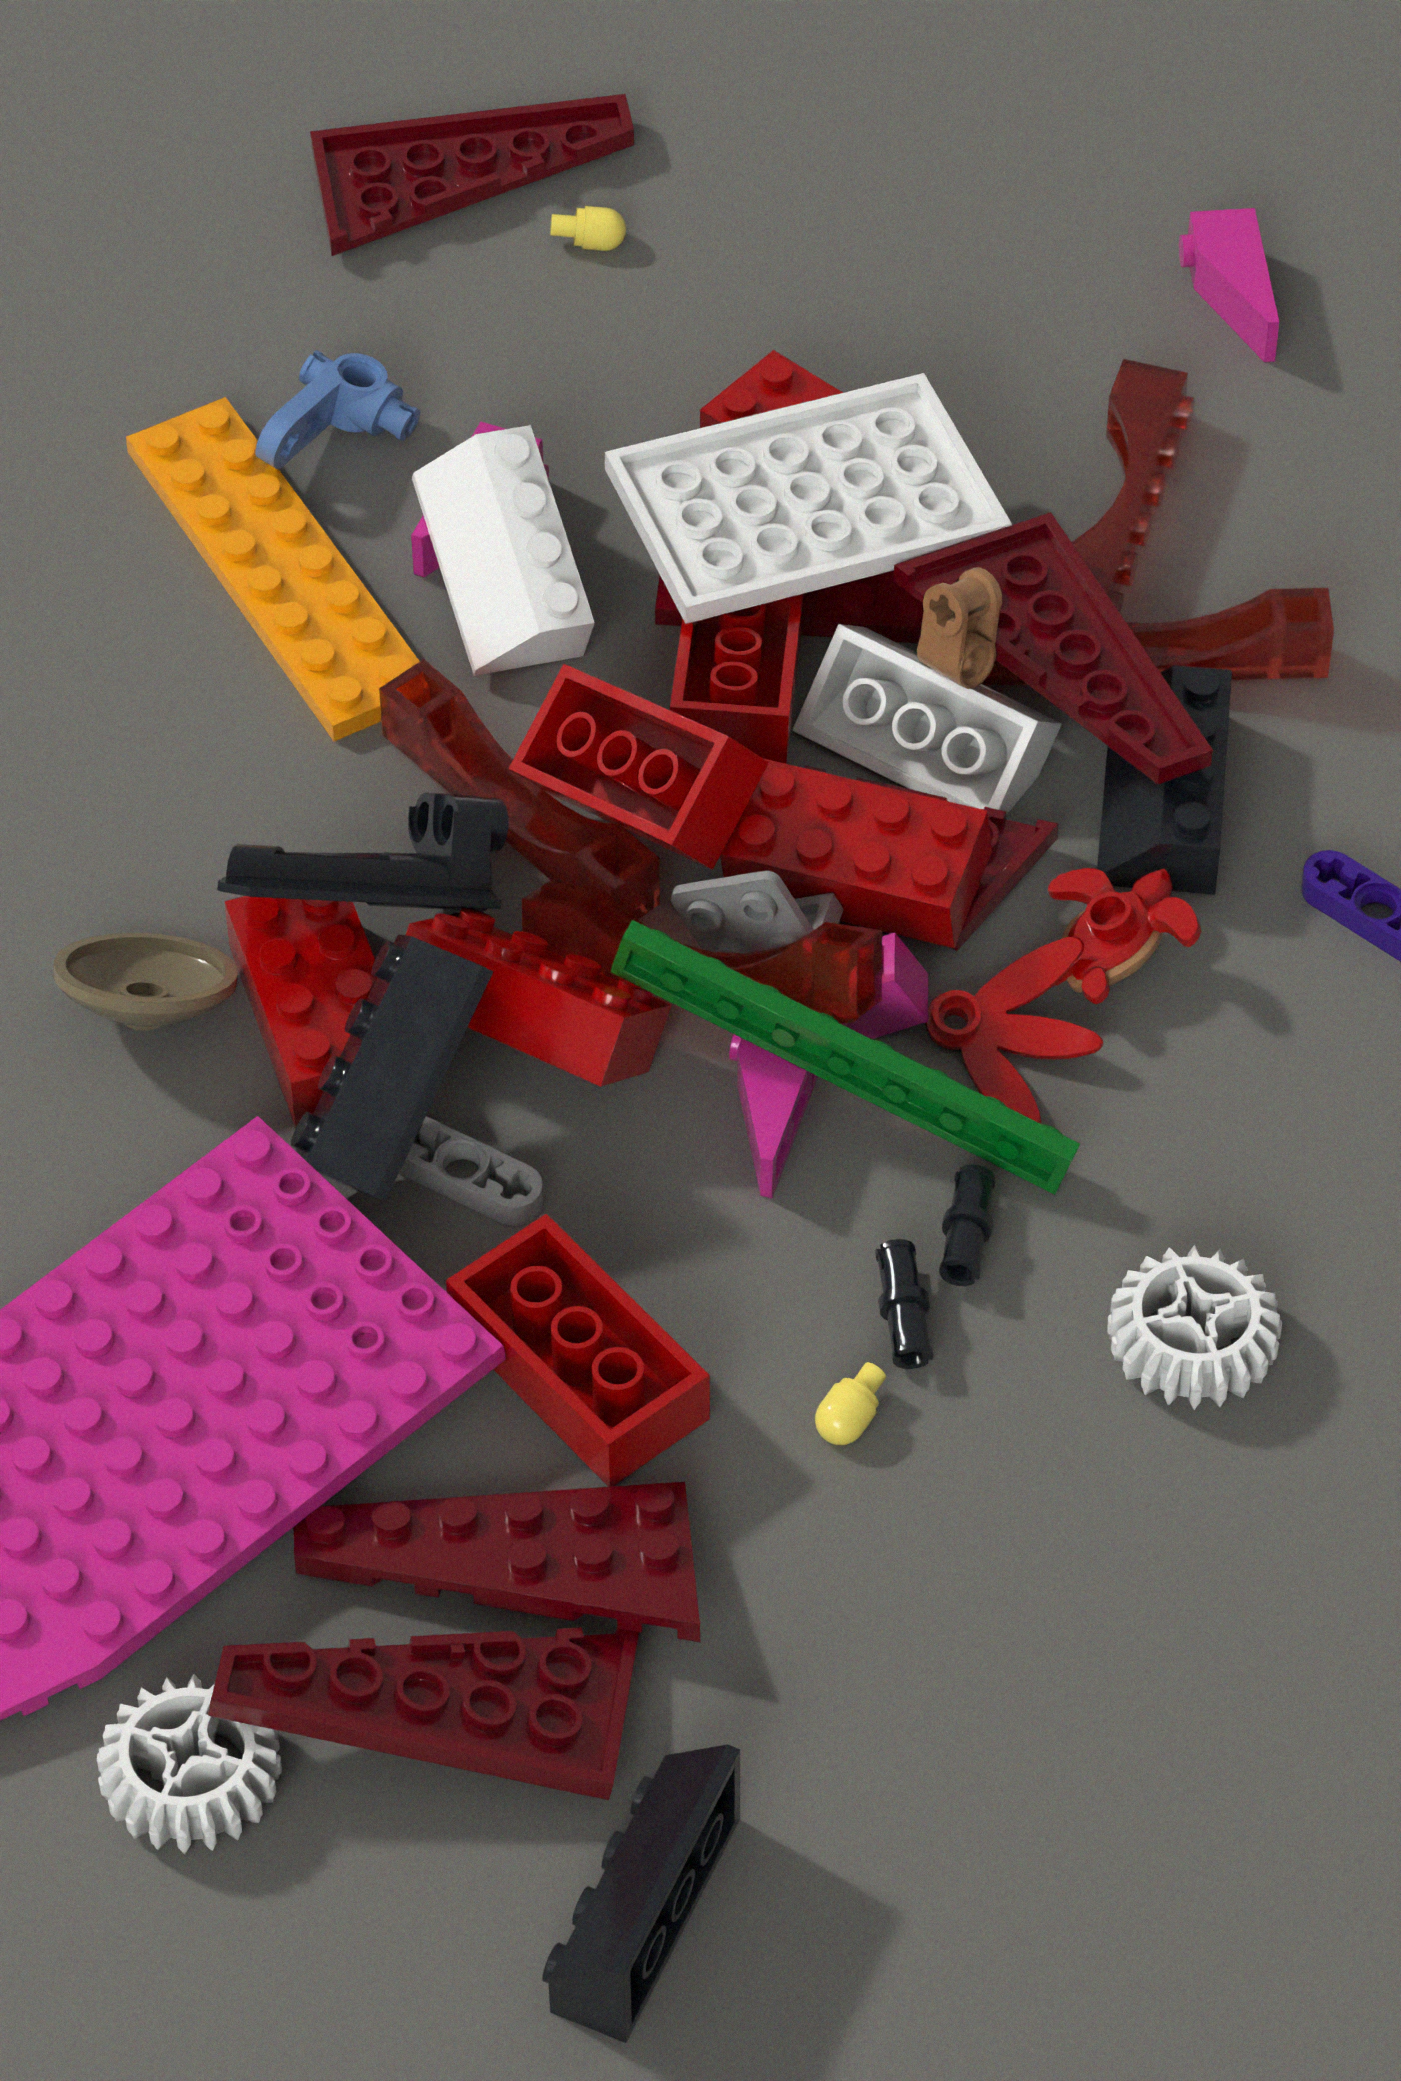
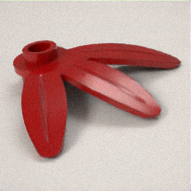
M1078 937L1062 938L1022 956L990 979L980 988L975 996L962 990H950L938 995L928 1006V1022H925L927 1033L941 1047L950 1050H961L963 1063L978 1092L984 1096L1000 1100L1008 1108L1040 1124L1042 1119L1030 1089L1018 1071L998 1049L1023 1057L1057 1060L1093 1054L1102 1048L1103 1039L1094 1031L1082 1026L1047 1017L1007 1014V1012L1022 1007L1043 995L1068 973L1084 951V943ZM952 1015L960 1016L965 1020L966 1026L963 1029H952L945 1025L944 1020Z

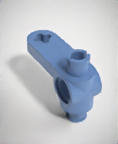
M315 350L313 355L310 354L306 359L299 374V381L307 386L270 418L259 436L255 455L272 467L280 469L330 424L344 431H366L373 436H378L386 430L395 435L397 439L404 441L406 436L409 437L415 429L421 411L401 401L403 389L387 379L388 375L385 367L373 357L359 353L342 355L333 361L324 356L322 352Z

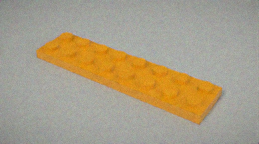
M226 397L126 436L128 454L333 741H337L436 698V682L279 469L256 457L255 449L258 440Z

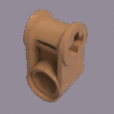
M979 567L969 569L960 576L959 581L951 585L946 583L936 584L925 592L923 599L924 612L921 637L917 646V658L920 663L966 689L977 687L987 678L996 658L995 642L999 612L1002 606V592L994 576L986 569Z

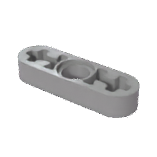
M425 1116L415 1138L420 1140V1145L412 1144L399 1172L400 1175L504 1225H525L540 1215L543 1209V1183L536 1169ZM428 1156L433 1158V1161L431 1163H429ZM460 1159L470 1160L479 1166L475 1174L466 1178L453 1177L445 1171V1168L451 1162ZM492 1175H495V1181L491 1180ZM522 1189L526 1191V1196L515 1193ZM504 1192L511 1195L515 1194L511 1199L504 1198Z

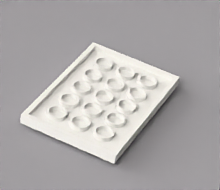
M924 373L605 452V470L685 624L894 571L895 564L1012 526L1010 519Z

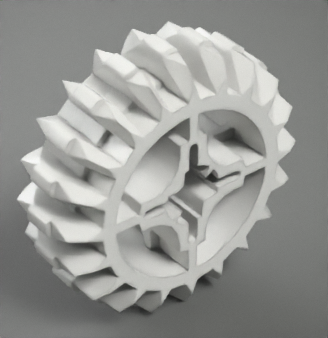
M1194 1245L1188 1252L1187 1257H1179L1169 1247L1163 1255L1162 1263L1146 1256L1140 1265V1272L1127 1271V1275L1122 1281V1288H1117L1116 1293L1112 1297L1110 1310L1112 1314L1108 1316L1107 1333L1110 1334V1339L1112 1340L1111 1351L1115 1361L1123 1362L1122 1370L1125 1372L1126 1380L1141 1378V1387L1143 1388L1144 1395L1157 1389L1163 1390L1168 1406L1177 1396L1189 1397L1188 1400L1194 1410L1201 1402L1202 1397H1210L1219 1407L1227 1399V1391L1244 1398L1250 1388V1382L1261 1384L1263 1378L1267 1375L1268 1365H1273V1360L1278 1355L1279 1342L1277 1339H1280L1282 1321L1280 1320V1314L1277 1313L1278 1303L1275 1299V1293L1265 1292L1266 1284L1263 1274L1247 1276L1248 1268L1245 1265L1244 1259L1231 1265L1224 1263L1225 1258L1221 1249L1212 1258L1200 1257V1253ZM1158 1310L1157 1315L1150 1316L1152 1313ZM1240 1337L1236 1342L1231 1344L1232 1338ZM1226 1345H1230V1346H1228V1347H1226V1348H1224V1349L1217 1350V1349L1220 1348V1347H1223V1346H1226Z
M195 1674L190 1679L187 1688L176 1689L175 1684L166 1677L162 1686L163 1693L156 1696L141 1687L140 1693L137 1696L138 1708L120 1704L119 1711L117 1712L118 1724L105 1725L103 1733L104 1747L99 1748V1753L97 1754L98 1770L101 1772V1776L98 1778L101 1795L105 1796V1799L108 1800L110 1813L116 1822L126 1820L127 1831L131 1833L134 1839L149 1832L150 1842L157 1851L170 1838L176 1839L177 1847L184 1855L191 1846V1840L203 1839L204 1844L213 1851L217 1844V1834L225 1832L239 1840L242 1833L241 1820L259 1824L260 1817L263 1815L262 1803L274 1801L277 1792L275 1780L280 1779L279 1775L282 1773L281 1757L277 1755V1751L280 1749L277 1732L269 1728L208 1716L214 1685L209 1689H203L201 1680ZM219 1735L233 1743L243 1754L242 1760L228 1756L226 1748L216 1745V1736ZM138 1768L151 1771L153 1779L163 1782L164 1788L161 1793L150 1788L136 1775Z

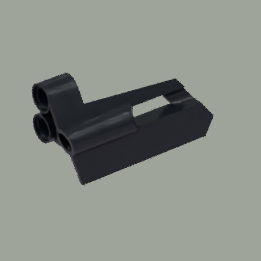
M442 793L421 794L416 806H410L408 813L409 836L417 853L285 852L280 846L236 844L229 855L226 876L218 881L217 890L248 897L366 902L369 906L443 910L470 908L483 912L487 909H501L502 900L497 898L491 890L492 868L490 852L500 851L505 844L509 827L507 807L500 798Z

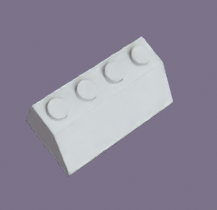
M531 425L476 434L415 471L412 481L473 675H482L584 656L595 622Z
M838 624L792 731L908 789L946 797L949 802L979 809L989 807L1006 811L1007 815L1038 778L1062 723L982 684L972 689H966L920 663L917 658V652L868 628Z

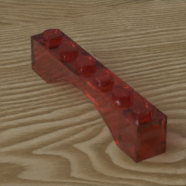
M1123 359L1109 395L1106 437L1118 455L1125 481L1115 502L1093 527L1072 541V544L1120 614L1124 594L1119 592L1122 585H1132L1138 563V553L1134 552L1136 545L1145 547L1147 544L1153 514L1148 513L1150 506L1160 507L1167 481V475L1163 474L1164 467L1173 469L1176 464L1181 436L1177 435L1178 429L1188 430L1195 402L1194 397L1186 396L1187 372Z
M1328 588L1269 589L1245 603L1210 615L1188 620L1159 623L1126 622L1160 672L1176 665L1232 670L1231 680L1328 678L1334 635ZM995 660L994 666L987 678L981 683L982 685H1027V683L997 660Z
M425 659L379 688L383 736L450 794L475 795L476 797L500 798L503 800L509 817L506 842L615 936L629 927L632 920H639L660 905V858L620 824L603 823L584 817L560 803L546 791L509 770L508 768L513 760L497 743L480 720L464 693Z
M549 881L522 898L523 932L543 938L548 942L546 950L566 958L567 954H575L599 963L601 965V974L619 981L621 977L610 971L621 939L632 920L646 926L625 911L604 889ZM824 922L802 938L774 949L749 953L713 952L682 944L706 957L720 960L728 968L762 985L776 988L784 996L816 1012L832 1016L840 1024L857 1021L863 1014L882 1001V930Z

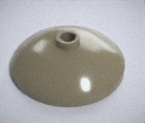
M114 933L93 936L67 945L57 953L53 962V979L57 986L72 1001L107 1020L125 1024L127 1027L135 1030H154L160 1026L178 1024L211 1011L229 998L237 987V966L229 956L207 944L172 935Z

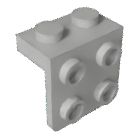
M761 871L677 885L670 898L672 905L705 955L720 960L728 968L742 975L826 962L844 910L834 893L794 899L780 876L772 871Z

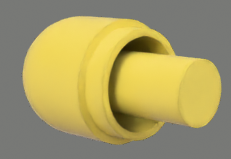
M585 206L584 208H576L575 216L551 215L550 236L573 237V245L581 246V249L613 250L623 242L626 235V224L623 217L611 208Z
M866 1362L854 1379L843 1378L839 1383H835L818 1406L815 1414L817 1431L824 1440L834 1445H847L856 1441L875 1417L876 1408L879 1405L875 1393L886 1379V1374L881 1368L873 1363Z

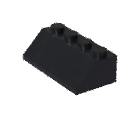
M1173 665L1160 673L1213 749L1211 766L1161 784H1156L1107 746L1097 869L1106 874L1113 886L1133 888L1134 883L1144 875L1165 869L1171 877L1172 891L1215 895L1221 846L1232 670Z
M397 934L394 943L387 941L380 949L374 961L371 974L377 977L367 1000L360 998L352 1008L346 1021L345 1032L350 1034L340 1057L333 1055L322 1071L318 1082V1089L324 1092L313 1114L306 1112L294 1131L291 1146L297 1148L296 1152L321 1175L357 1192L386 1202L494 971L412 936Z
M727 1744L665 1755L654 1778L648 1776L642 1778L631 1803L630 1813L634 1815L625 1833L617 1830L610 1838L601 1865L605 1871L597 1887L587 1886L583 1890L573 1913L572 1924L576 1926L566 1945L558 1942L553 1947L545 1964L542 1980L549 1985L550 2013L624 2043L628 2041L740 1820V1749Z

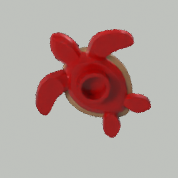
M1095 868L1072 870L1058 875L1051 881L1048 886V892L1054 900H1072L1087 904L1086 909L1070 921L1062 937L1080 938L1084 943V951L1075 965L1054 986H1058L1067 980L1069 986L1075 992H1083L1084 997L1093 1004H1099L1108 997L1110 986L1134 974L1151 958L1161 942L1163 933L1171 934L1185 947H1191L1197 942L1202 932L1200 921L1192 907L1185 900L1171 897L1172 881L1165 869L1144 875L1134 883L1131 892L1122 893L1116 892L1106 874Z

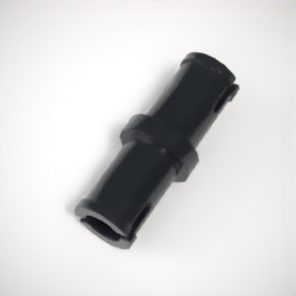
M965 1165L960 1168V1172H956L952 1206L943 1215L942 1232L946 1236L939 1274L943 1280L955 1286H969L975 1283V1279L978 1280L980 1278L983 1244L989 1240L992 1234L993 1219L989 1214L992 1190L995 1187V1176L992 1171L980 1165Z
M905 1239L889 1240L882 1243L880 1249L875 1250L883 1293L878 1299L880 1315L888 1321L893 1351V1364L902 1369L919 1368L928 1364V1359H933V1350L930 1346L925 1314L930 1309L928 1292L920 1287L915 1245Z

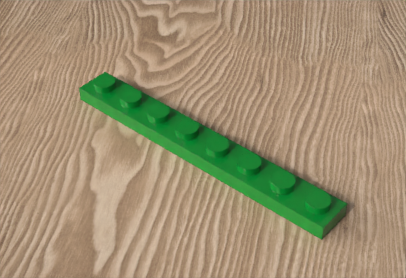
M632 920L621 939L610 971L611 973L1054 1195L1056 1194L1080 1146V1143L1064 1136L1056 1128L1040 1124L1008 1108L1000 1100L984 1096L952 1080L944 1072L928 1068L896 1052L888 1044L872 1040L840 1024L832 1016L816 1012L784 996L776 988L762 985L728 968L720 960L706 957L672 940L670 936L662 931L650 929Z

